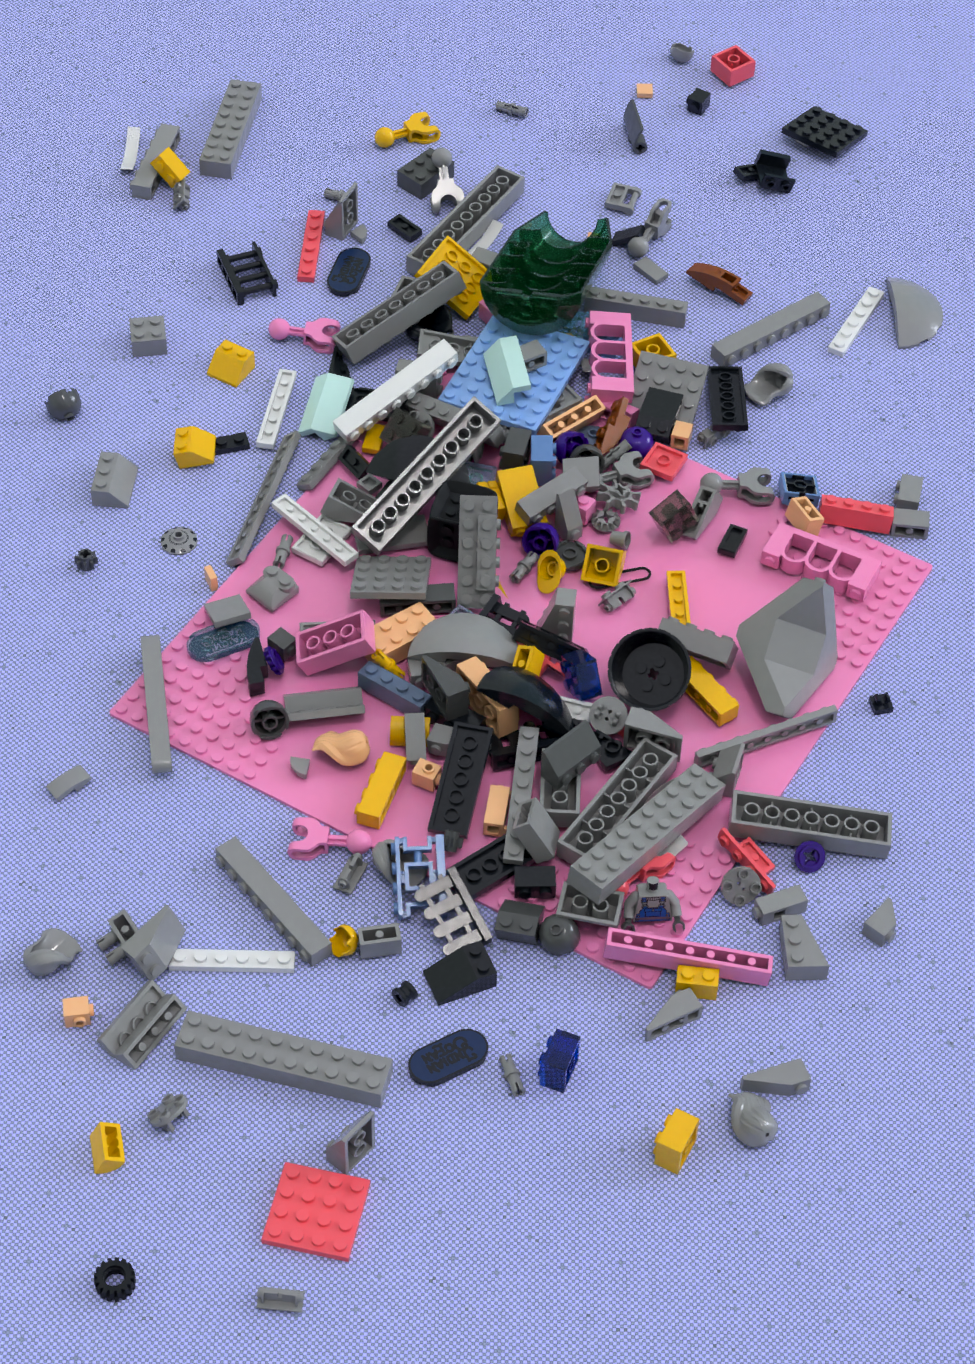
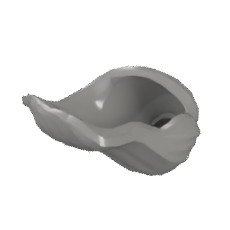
M767 364L758 371L750 383L744 384V391L751 401L760 406H766L776 396L786 395L792 390L794 384L793 373L785 364Z
M386 839L375 845L372 850V860L377 870L383 873L384 877L393 884V882H396V875H392V863L395 862V855H391V843H394V840ZM399 846L400 871H404V863L414 862V853L403 854V846ZM422 853V862H429L427 856ZM409 869V886L419 885L425 878L428 869Z
M50 928L43 931L37 942L25 949L23 953L24 965L32 974L45 976L54 972L60 965L70 964L78 952H82L83 949L77 943V940L67 932L57 928Z
M747 1091L728 1094L733 1100L731 1125L739 1140L749 1147L756 1148L765 1147L769 1141L775 1139L778 1123L770 1113L771 1105L766 1098Z

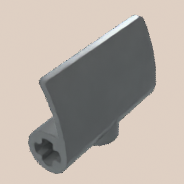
M632 99L625 109L623 120L628 132V141L632 144L634 152L642 154L648 147L642 134L644 128L635 101Z

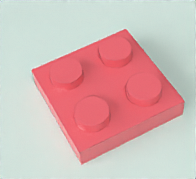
M655 442L640 463L639 469H650L653 475L672 482L687 461L688 454Z

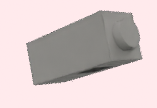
M424 712L404 713L406 761H410V764L413 765L417 764L420 758L426 760Z
M796 885L756 898L752 913L754 918L759 920L761 926L779 921L781 915H797L806 912L808 899L800 885Z

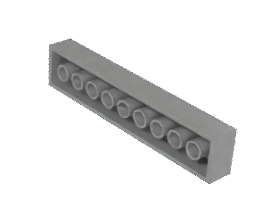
M497 165L406 256V271L415 275L447 235L467 251L486 232L492 220H497L524 193L525 177Z
M473 396L351 528V533L379 556L435 496L445 480H449L499 427L501 419Z
M694 763L570 866L567 883L599 905L722 800L726 784Z
M189 1010L174 1045L175 1056L178 1060L377 1108L382 1107L393 1074V1059Z

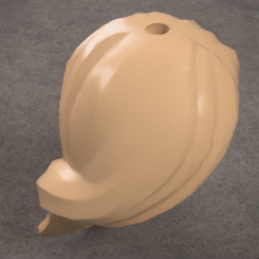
M349 730L343 733L328 731L315 739L312 751H324L340 765L355 766L367 759L370 753L368 737L360 730Z

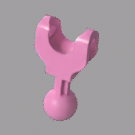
M276 318L269 324L268 331L270 336L276 340H283L288 335L304 337L303 345H309L317 353L332 354L336 344L333 338L329 336L339 332L341 326L337 320L319 318L313 322L306 321L305 328L290 326L285 319Z
M297 817L293 820L292 829L296 835L306 838L300 841H292L288 846L287 853L292 859L310 861L320 854H328L330 846L347 847L351 853H360L362 855L370 849L372 840L370 835L362 829L353 830L348 836L331 835L330 827L322 826L315 818Z

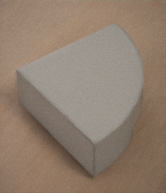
M363 224L351 231V237L363 244L367 237L366 227Z
M290 757V765L293 771L299 777L306 779L310 759Z

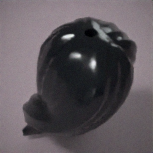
M445 305L439 306L433 313L426 315L418 323L408 327L405 330V335L413 341H419L421 329L453 333L452 315Z

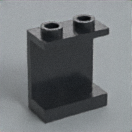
M760 149L754 163L761 188L790 193L796 182L795 179L787 177L786 168L791 161L790 155Z

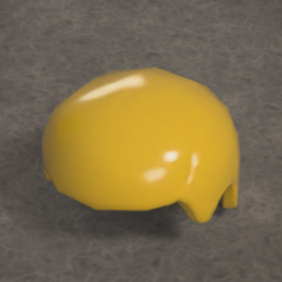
M342 924L334 928L333 930L336 933L333 937L329 938L332 943L333 955L339 958L353 954L358 946V935L353 927Z

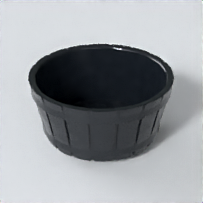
M657 628L639 629L624 636L614 647L608 661V679L617 697L629 707L643 708L648 711L662 710L676 703L685 693L691 679V661L687 649L681 644L682 642L673 634L671 635V633L662 629L658 630ZM651 669L659 672L655 680L652 677H648Z

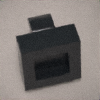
M888 692L869 696L868 701L874 716L893 712L894 707Z

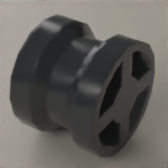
M407 980L403 981L399 988H394L391 991L394 1000L402 1007L408 1005L409 1000H414L418 997L415 987Z

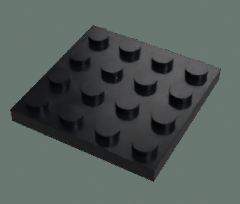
M813 106L782 127L781 133L837 158L865 138L868 130L863 129L860 125L850 123L847 119H841L833 113H828L820 107Z

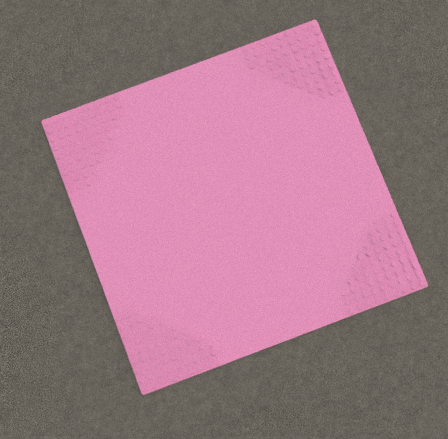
M459 366L449 368L443 373V380L440 385H443V390ZM598 419L587 426L603 427L606 425V422ZM379 420L375 423L387 425V432L381 450L390 442L404 438L400 433L403 422L391 423ZM435 424V432L432 437L435 438L444 427ZM365 430L352 446L370 463L376 454L362 452V445L367 433ZM504 443L500 444L498 449L484 444L483 455L478 464L474 463V459L470 463L465 462L471 484L476 485L477 482L495 481L497 471L502 470L499 469L500 459L502 458L499 456L501 446L505 445ZM556 458V467H553L556 468L555 477L563 473V464ZM689 458L672 482L654 475L655 479L650 486L640 489L631 488L632 492H641L636 511L626 507L625 513L621 514L620 510H617L615 507L610 508L613 512H618L620 517V525L614 531H629L631 533L628 549H621L620 546L610 544L611 532H602L595 529L591 520L586 526L583 525L582 537L575 541L584 544L586 548L589 543L627 551L623 570L646 567L651 571V577L644 581L630 583L629 586L636 590L635 596L625 603L619 598L622 605L613 612H607L604 609V604L600 606L598 604L603 600L601 596L609 590L612 593L615 591V587L602 589L590 587L588 581L580 580L583 567L576 571H566L565 575L560 579L557 588L577 590L572 642L586 648L589 655L581 670L550 657L552 663L558 662L566 668L564 671L568 677L564 678L550 667L541 676L543 680L563 697L594 703L599 698L605 696L618 698L612 690L608 679V661L614 647L627 634L644 628L658 629L662 617L668 619L670 610L666 571L685 570L691 624L696 625L697 629L704 631V629L711 630L718 637H722V635L731 637L738 647L731 670L695 657L693 658L699 661L708 673H711L720 685L724 686L727 693L738 701L739 709L736 718L719 727L685 692L670 707L651 711L683 736L680 762H677L675 772L666 782L678 777L694 764L695 752L699 749L708 748L719 742H725L737 736H743L754 730H761L772 724H778L787 720V718L766 712L736 634L739 624L802 578H805L803 573L797 575L787 574L780 567L775 569L760 563L762 550L779 522L794 527L785 516L788 506L782 504L781 499L776 496L771 504L755 505L744 498H738L737 490H721L719 492L723 498L715 517L697 540L679 534L700 489V480L705 474L716 473L722 480H737ZM338 460L312 490H306L296 502L317 519L322 514L320 511L338 478L357 487L356 482L359 479ZM613 464L604 470L603 473L612 471ZM373 475L382 482V488L389 481L387 479ZM612 481L606 482L604 484L612 486ZM382 488L373 493L372 496L376 497ZM586 491L584 495L596 500L598 491L592 493ZM436 496L417 514L425 515L427 525L431 507ZM596 501L595 513L597 509L602 511L605 508V501ZM555 512L551 515L547 514L548 524L555 528ZM284 517L278 521L246 557L245 562L237 567L206 603L240 594L251 612L250 619L240 622L249 623L257 629L263 652L264 648L268 647L267 637L280 627L295 637V633L300 632L299 623L329 622L360 610H364L372 620H375V624L390 617H381L379 599H350V589L356 560L347 566H343L331 556L322 567L292 553V546L304 533ZM505 519L501 520V530H497V538H500V549H496V557H500V566L496 568V575H499V582L506 596L498 587H495V594L501 596L503 605L506 602L510 604V608L521 612V610L526 611L529 621L537 625V621L542 617L543 611L548 607L549 601L557 588L549 594H544L539 590L537 585L538 560L531 567V571L525 574L519 583L516 584L510 580L509 575L517 568L518 562L527 556V553L522 546V537H511ZM341 522L350 527H352V524H355L351 522ZM730 524L748 529L747 535L735 558L717 553L718 547ZM822 524L818 537L882 561L880 573L863 602L847 597L846 593L834 592L837 662L833 671L793 718L835 705L839 710L932 571L933 566L930 563L847 527ZM351 533L345 542L357 551L355 538ZM287 534L286 540L288 535H291L293 542L290 547V555L286 558L285 566L282 570L294 579L299 587V593L271 612L247 594L246 590L263 576V570L266 567L273 566L276 548L280 545L282 535ZM427 546L384 551L379 555H387L389 557L401 555L417 557L422 555L431 557L428 585L454 583L456 612L432 614L436 619L454 613L479 615L482 609L457 608L458 562L429 553ZM791 546L786 556L798 560L802 559L808 551ZM375 553L362 554L369 556H377ZM815 555L810 565L817 569H824L830 565L831 560ZM839 564L834 574L840 578H848L856 570ZM646 570L625 572L621 574L619 582L645 578L649 573ZM591 582L594 586H603V584ZM203 605L161 653L170 746L308 817L315 818L320 823L346 836L356 829L365 830L372 840L371 849L378 842H383L386 839L394 840L395 837H407V847L427 846V836L435 837V834H437L428 832V825L438 785L433 792L413 785L412 771L416 764L411 765L410 761H406V772L380 829L358 824L357 815L354 814L356 804L362 800L363 789L369 785V776L376 770V761L382 757L383 752L406 757L405 746H390L391 716H404L403 712L362 689V699L365 705V713L290 721L288 729L286 730L285 728L280 737L272 740L261 739L260 736L253 733L250 725V712L261 701L274 700L285 708L284 694L357 687L358 671L368 660L363 656L307 676L297 665L295 654L285 662L283 661L284 673L280 675L275 674L268 665V678H264L265 694L250 696L247 679V660L251 646L209 661L198 660L190 654L189 645L194 638L226 627L215 628ZM503 618L500 620V622L511 626L512 622ZM238 627V630H237V631H236V629H234L235 632H236V635H238L239 631H240V633H242V631H241V629H240L239 627ZM223 629V630H221V631H218V632H220V634H221L222 637H223L222 640L229 638V637L224 638V635H225V634H222V631L227 630V629ZM233 629L231 630L232 632L226 631L231 637L233 636ZM244 634L242 638L239 636L241 644L243 643L244 638L245 640H247ZM219 635L213 636L214 641L218 642L221 640V638L219 640L214 639L216 636L220 637ZM238 637L234 640L231 638L233 642L238 644ZM203 638L201 640L202 645V641L204 639H210L212 641L211 646H209V644H204V651L206 652V649L211 647L213 653L215 654L212 656H209L210 654H208L207 657L211 658L213 656H216L215 651H218V646L220 649H222L219 643L217 644L216 648V646L213 645L214 642L211 638ZM226 641L220 642L223 648L229 646ZM406 658L396 663V665L405 671V676L400 675L405 681L410 683L408 659ZM143 673L112 707L110 716L149 735ZM425 687L420 688L421 690H423V691H425V692H427V693L429 694V692L427 691V689H426ZM624 703L629 714L631 707ZM519 708L518 730L527 721L533 722L535 726L542 725L541 720ZM589 723L590 726H591V728H592V730H593V731H596V730L593 728L592 724ZM430 724V732L434 724ZM828 725L744 753L742 768L735 790L781 797ZM349 730H360L368 737L370 753L367 759L355 766L340 765L324 751H312L315 739L328 731L343 733ZM539 732L541 739L547 738L545 732ZM618 733L609 735L612 739L622 742L623 746L624 739ZM507 739L501 740L503 747L509 746ZM426 747V760L441 765L443 770L446 757L429 753L428 747ZM488 754L468 838L463 840L462 848H457L456 852L445 851L446 869L500 838L498 836L483 835V823L490 785H503L510 787V791H512L515 767L493 771L491 757ZM290 757L310 759L306 779L299 777L293 771L290 765ZM541 761L535 762L531 799L536 797L539 802ZM599 762L585 769L581 774L580 814L620 766L605 772ZM712 765L703 767L708 773L714 771ZM722 796V800L681 834L688 842V845L675 856L676 862L673 869L663 878L659 879V883H666L667 889L672 890L678 897L682 912L680 918L685 924V930L683 931V925L680 923L675 925L676 932L673 930L674 917H672V921L633 922V919H631L635 932L680 940L686 939L721 887L723 876L733 869L737 863L732 858L731 853L721 846L717 838L721 828L725 827L728 830L730 797ZM508 807V812H507V818H506L505 826H507V823H508L509 807ZM558 827L560 830L559 839L569 827ZM734 837L738 843L745 840V838ZM432 844V853L423 854L427 856L429 862L433 861V870H436L435 844ZM555 852V857L551 860L540 863L534 862L529 865L555 866V898H515L513 875L478 896L474 901L497 913L505 899L542 905L546 907L543 916L544 921L546 917L557 912L563 883L567 881L572 864L556 856ZM428 869L427 874H426V876H427L428 878H429V869ZM637 878L629 884V893L624 898V902L635 891L636 885L647 883V880L642 882ZM623 904V910H622V914H621V918H620V923H619L617 929H621V925L625 922V918H623V917H624V904ZM574 920L580 932V941L574 952L647 989L654 987L665 968L603 958L609 926ZM627 926L625 930L630 931L631 926Z

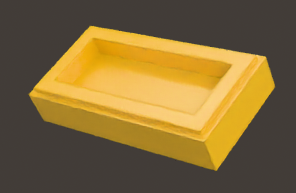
M374 424L367 431L362 445V452L377 454L381 451L387 432V425Z

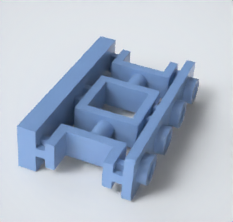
M435 834V837L427 836V846L407 847V837H395L394 843H391V855H395V862L392 863V875H396V882H393V895H397V902L393 904L394 915H398V920L411 919L410 909H426L429 907L427 902H406V911H402L401 885H405V893H415L419 890L418 886H409V869H429V884L437 881V876L440 874L443 877L446 876L444 834ZM432 844H435L436 870H433V861L422 862V853H432ZM399 846H403V854L414 853V862L404 863V871H400ZM445 892L438 895V902L447 898ZM448 913L442 915L441 918L447 919Z

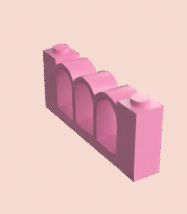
M589 311V317L585 318V328H588V341L591 348L589 364L592 368L589 377L590 383H587L586 392L590 394V398L597 395L601 402H614L624 396L632 404L634 375L631 313ZM597 336L622 337V341L603 340ZM598 354L621 355L623 359L602 358ZM598 373L623 374L624 378L605 377Z
M779 522L762 550L760 563L775 569L780 567L787 574L797 575L803 573V576L808 579L814 580L815 577L825 579L828 585L834 587V592L846 593L847 597L863 602L880 573L882 561ZM791 546L808 551L802 559L798 560L786 556ZM815 555L831 560L830 565L824 569L814 568L810 563ZM839 564L856 570L848 578H840L834 574Z

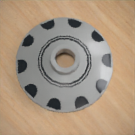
M186 527L171 528L164 532L161 537L163 550L172 555L190 553L195 549L198 542L195 532Z

